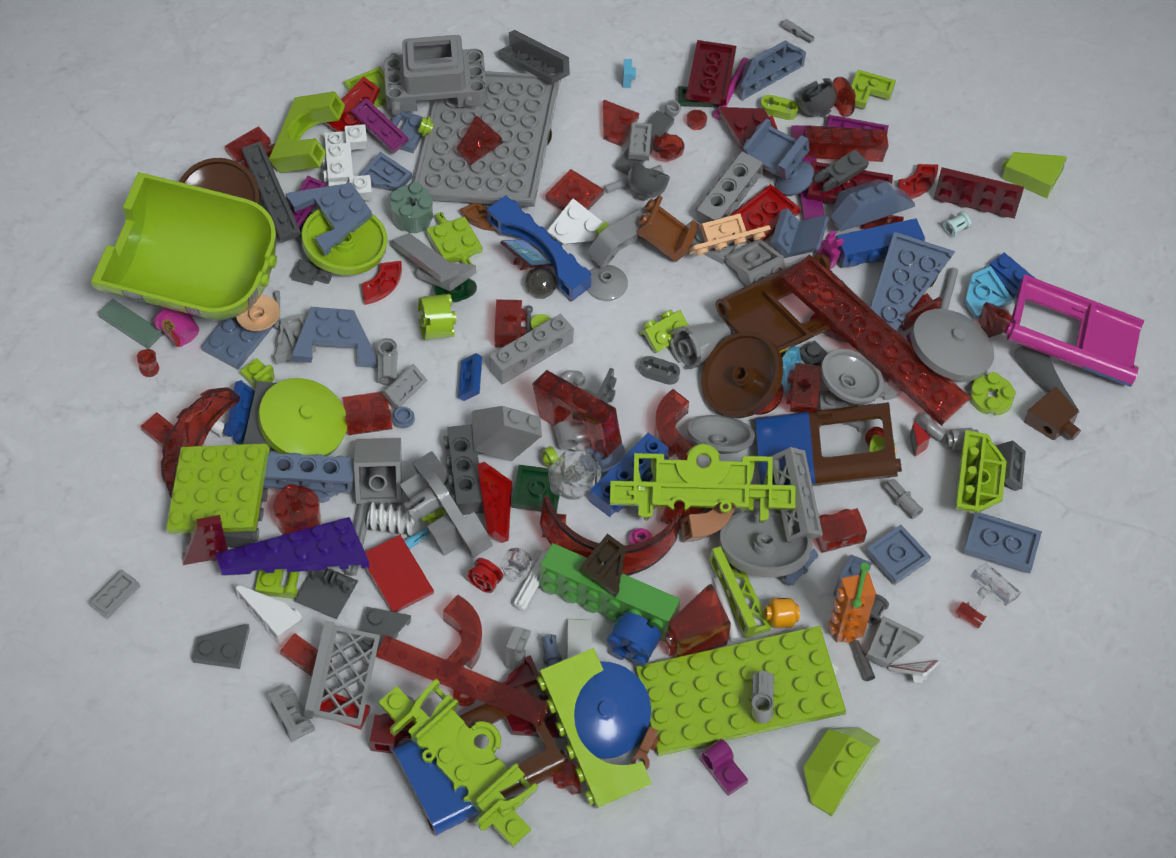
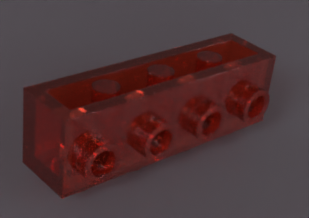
M806 126L803 136L808 138L810 150L804 158L841 159L856 149L867 161L883 162L889 147L886 130Z

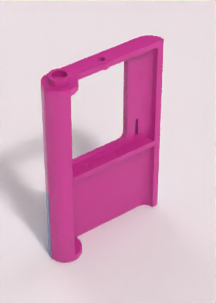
M1024 274L1018 288L1011 322L1006 327L1005 335H1007V340L1131 387L1139 369L1138 366L1134 365L1140 330L1144 320ZM1025 301L1034 302L1079 320L1080 327L1076 346L1021 326L1020 322Z

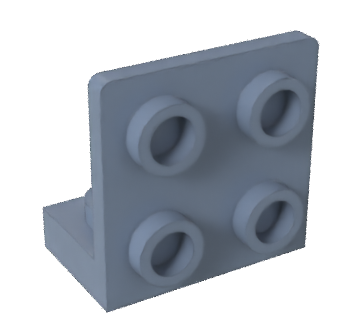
M789 209L781 210L771 244L784 258L818 251L829 218L824 215L799 221Z

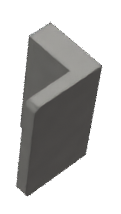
M1013 440L995 445L1007 461L1004 483L1014 491L1022 489L1026 451Z

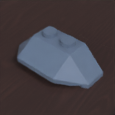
M785 40L765 50L758 56L749 59L744 64L739 99L743 101L803 67L806 52Z
M876 179L840 191L830 220L841 232L913 208L915 203L905 191L887 181Z

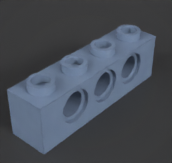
M270 451L263 488L351 493L354 458L346 456L329 457L321 454H280ZM280 468H286L288 470L282 471L280 470ZM308 469L311 472H304L302 470ZM325 471H332V472H334V473L329 474V473H326Z

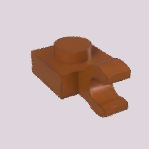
M650 726L647 728L636 754L631 759V764H635L636 760L641 758L644 760L646 770L649 768L650 761L647 754L650 749L654 751L660 739V737L656 736L658 730Z

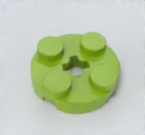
M991 372L974 381L970 391V400L975 409L983 414H988L989 412L995 413V415H1002L1012 407L1016 391L1008 380L996 372ZM989 392L996 393L997 398L994 396L989 397Z

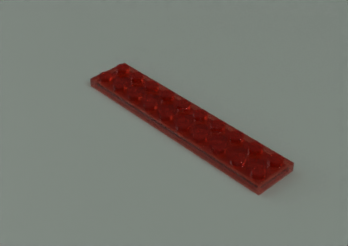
M810 254L782 276L780 282L941 426L970 400L971 397L951 379L934 372L925 365L917 356L913 346Z

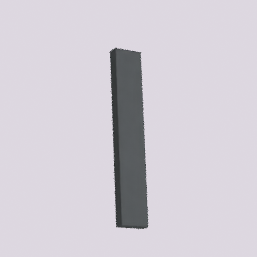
M259 141L241 148L250 171L256 180L268 213L274 222L281 243L301 236L300 229L262 142Z

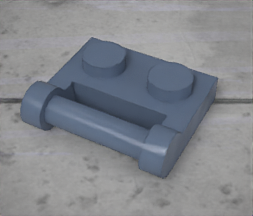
M400 112L399 115L393 114L391 122L396 127L400 121H405L401 131L409 139L400 150L410 153L415 152L423 137L421 133L417 132L422 116L409 112Z

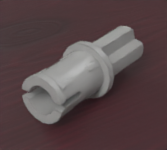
M890 479L885 484V489L896 499V504L898 506L901 505L912 519H915L923 512V508L911 497V492H906L895 479Z

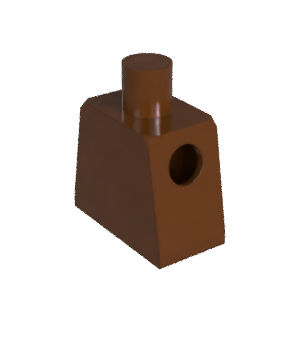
M1054 387L1027 411L1024 423L1051 440H1056L1063 433L1071 440H1074L1081 432L1074 425L1078 410L1057 387Z

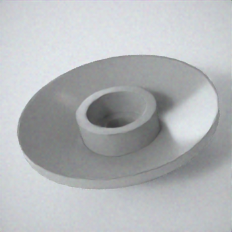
M606 265L603 268L597 266L590 270L592 275L591 287L587 291L594 298L602 301H612L620 298L626 292L628 287L627 276L618 267Z

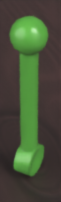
M868 563L860 565L861 576L856 598L852 601V605L855 608H859L862 605L860 599L865 576L870 569Z

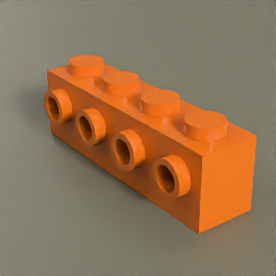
M866 573L860 599L862 605L859 608H855L852 605V601L856 598L861 574L841 578L839 588H837V597L834 599V608L831 610V620L828 621L829 632L835 636L836 642L844 641L848 643L855 641L857 638L864 637L876 596L869 573Z

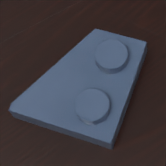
M381 151L358 175H370L371 187L393 191L405 186L413 177L412 172Z

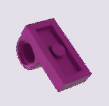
M720 739L701 751L699 760L727 796L746 785L748 779L733 761L734 755L726 741Z

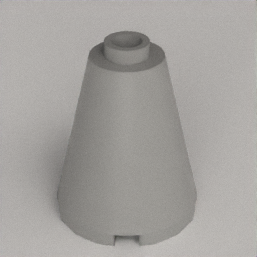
M724 322L678 327L671 333L674 334L673 339L670 340L672 353L678 363L683 362L686 365L684 368H696L708 358L713 349L722 340L731 336V329Z

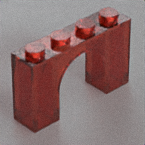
M548 370L532 384L539 416L542 420L555 426L557 423L564 421L573 412L585 425L591 448L607 457L622 443L615 407Z

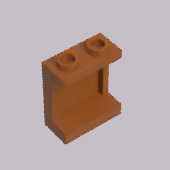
M659 195L654 200L650 199L645 205L644 210L646 211L638 221L640 225L636 233L677 262L688 253L699 224L692 220L685 226L660 207L663 197Z

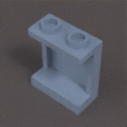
M767 118L762 124L757 126L753 136L747 139L743 146L746 154L763 162V169L785 180L789 178L810 151L808 138L801 135L797 140L773 128L771 121Z

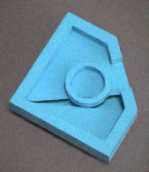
M991 266L972 274L964 304L975 320L1012 303L1013 298Z

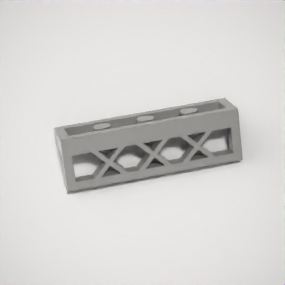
M790 447L771 456L773 457L772 469L775 484L784 485L788 478L791 485H795V510L792 513L789 510H781L787 542L793 543L804 537L816 539L823 536L805 450ZM785 458L786 466L782 471L779 460ZM795 521L799 522L800 532L796 534L793 533Z

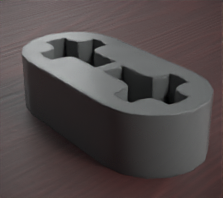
M645 356L640 361L639 371L643 377L668 385L678 382L680 368L677 364L653 356ZM649 365L653 366L650 369H646ZM669 371H672V372H673V374H671V376H668V375H667V374L669 373Z

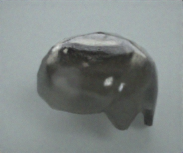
M535 267L528 272L524 285L528 294L535 298L545 299L554 293L557 281L550 269Z

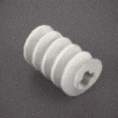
M371 502L367 515V529L371 525L372 531H376L378 526H380L381 532H385L389 527L390 533L394 534L398 528V532L401 535L407 529L408 535H413L415 522L407 510L403 512L402 505H399L397 510L394 511L393 504H390L388 509L385 510L383 503L376 509L375 503Z

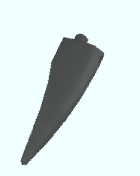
M1021 346L1014 352L1020 363L1048 392L1057 387L1078 410L1063 386L1050 356L1025 346Z

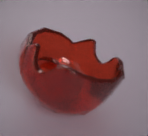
M667 132L661 137H658L657 134L654 136L653 149L656 156L661 160L673 161L684 153L685 144L679 136L668 134Z

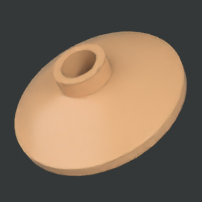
M261 295L249 310L236 318L243 328L250 331H262L270 328L277 322L280 316V308L273 298Z

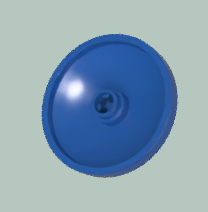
M601 661L603 671L589 679L577 697L574 721L578 736L584 746L599 759H611L629 752L643 739L651 719V703L644 684L632 671L616 663Z

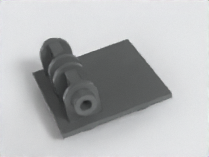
M330 568L308 571L311 574L295 602L337 619L358 580Z

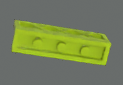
M721 546L713 548L709 562L716 577L719 578L744 639L770 631L771 626L768 620L764 619V611L747 574L735 567L731 570ZM736 578L742 580L744 584L742 590L740 589L736 581ZM745 598L752 601L753 606L751 609H749ZM754 617L760 619L763 626L757 627Z

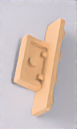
M741 214L702 223L700 228L705 243L694 245L689 249L688 253H696V256L708 253V249L715 248L718 251L727 248V244L734 243L735 246L743 244L749 238L759 240L766 237L765 233L771 230L768 225L746 231Z

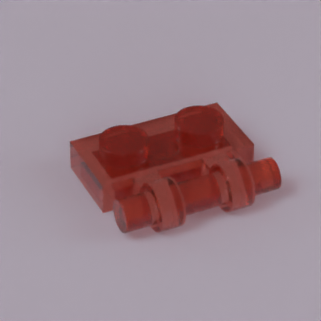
M258 126L224 147L225 152L234 161L249 168L241 148L261 141L269 158L275 143L270 145V138Z

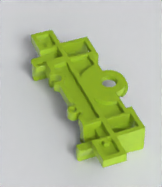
M708 444L693 446L686 454L688 456L687 460H664V454L634 453V481H611L610 505L638 506V515L644 517L645 521L652 517L653 508L663 510V507H669L673 511L674 504L678 501L684 503L685 511L690 507L715 508L720 504V511L723 514H727L731 511V504L740 509V512H744V510L754 511L755 499V501H759V523H764L768 520L769 509L795 510V485H772L773 457L742 456L741 462L719 461V452ZM700 455H706L710 459V464L705 468L697 465L696 460ZM639 459H651V471L654 482L641 481ZM755 462H766V474L763 485L750 484L753 478Z
M435 679L414 702L398 686L394 687L378 702L379 706L395 722L390 727V733L395 736L407 724L413 721L415 725L408 732L411 735V740L420 749H427L422 754L423 762L430 764L435 758L437 760V768L454 785L453 791L456 792L461 787L468 791V795L464 797L463 802H470L480 812L475 818L474 823L481 831H485L493 825L495 830L512 848L515 847L532 830L515 811L536 793L539 786L536 783L532 786L524 778L525 774L520 770L517 763L508 769L494 755L497 748L500 749L501 735L498 729L485 721L475 722V725L469 729L455 712L458 707L457 699L454 700L450 694L445 695L439 688L440 681L438 679ZM436 692L442 701L429 718L421 707ZM485 735L489 741L487 747L483 749L477 748L474 744L475 737ZM520 781L527 790L507 801L500 792Z

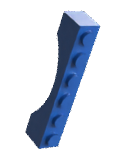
M505 195L487 208V221L499 233L521 238L533 244L545 254L555 270L558 289L571 301L591 287L592 275L586 267H582L571 253L568 254L559 241L553 240L544 227H539L530 214L521 210L515 200H511Z

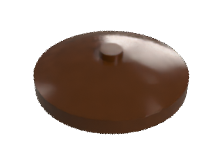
M211 158L198 162L190 167L179 180L181 183L248 199L260 205V191L255 178L246 167L231 159Z
M739 332L722 340L708 356L702 371L701 386L708 404L715 411L730 418L749 417L764 409L775 397L782 382L783 360L781 353L772 341L756 332Z

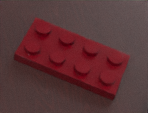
M697 40L686 93L687 100L726 106L737 46Z
M811 161L815 172L814 177L831 164ZM863 170L842 185L836 186L828 192L823 189V185L830 180L829 178L819 183L813 179L807 190V199L836 203L840 191L876 179L892 184L893 175Z
M941 167L933 199L1015 219L1024 187Z

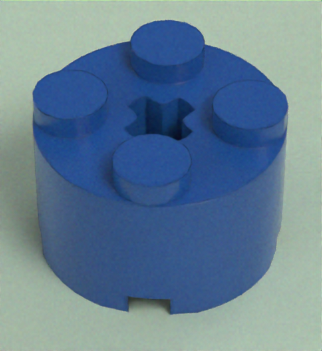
M625 612L623 616L619 615L606 638V642L612 649L611 654L616 659L623 660L625 658L636 666L644 667L661 639L659 629L655 625L653 628L647 625L648 620L644 617Z

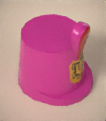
M164 308L154 319V326L158 330H162L177 347H183L190 343L199 333V327L191 314Z

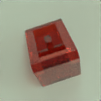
M986 302L983 304L978 322L990 338L1005 333L1008 323L1011 322L1012 315L1007 309Z

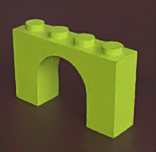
M335 91L294 98L269 157V161L279 173L320 168L326 154L325 149L316 138L300 140V138L314 125L339 121L345 104Z

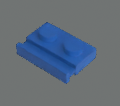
M1005 252L989 264L1013 299L1017 295L1024 274L1035 278Z

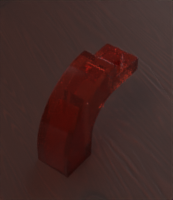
M675 389L670 390L658 405L654 433L655 438L669 447L668 458L676 454L679 460H687L688 456L686 454L694 445L679 434L676 424L688 414L689 401Z
M459 594L443 610V621L455 629L461 637V642L457 649L441 665L442 676L448 681L454 675L458 676L465 665L471 670L479 660L483 644L482 625L479 615L474 607Z

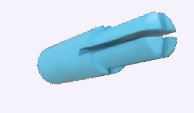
M424 528L404 541L408 548L411 549L430 533L427 528Z

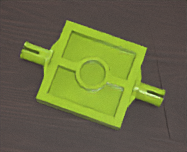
M443 212L437 213L435 218L439 225L426 229V235L436 252L450 263L462 262V264H472L469 258L482 253L483 247L467 219L462 217L447 221Z

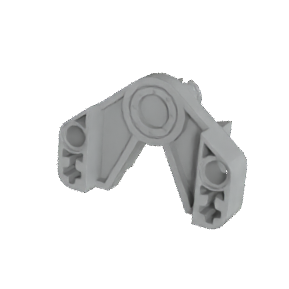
M430 451L414 461L412 464L417 474L400 484L408 499V502H404L403 505L415 523L438 508H443L446 515L427 526L443 555L449 554L464 544L472 557L475 558L492 547L493 544L475 512L464 518L445 488L444 483L449 480L437 456Z

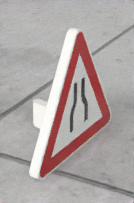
M939 660L890 665L888 670L913 674L914 683H923L924 680H927V675L939 665Z

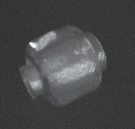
M510 548L506 551L499 568L506 580L520 582L526 579L533 565V559L524 549Z

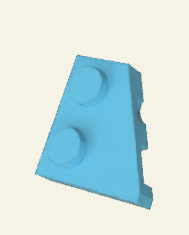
M796 346L788 349L782 358L783 378L779 388L780 393L789 394L799 362H801L800 348Z

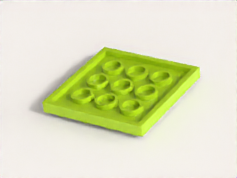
M267 444L181 447L166 531L169 534L191 533L196 519L217 515L221 517L224 532L256 531L270 447Z

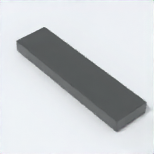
M658 110L647 122L652 124L649 156L674 124V118ZM629 147L615 164V169L627 175L632 163L643 165L646 161L628 159Z

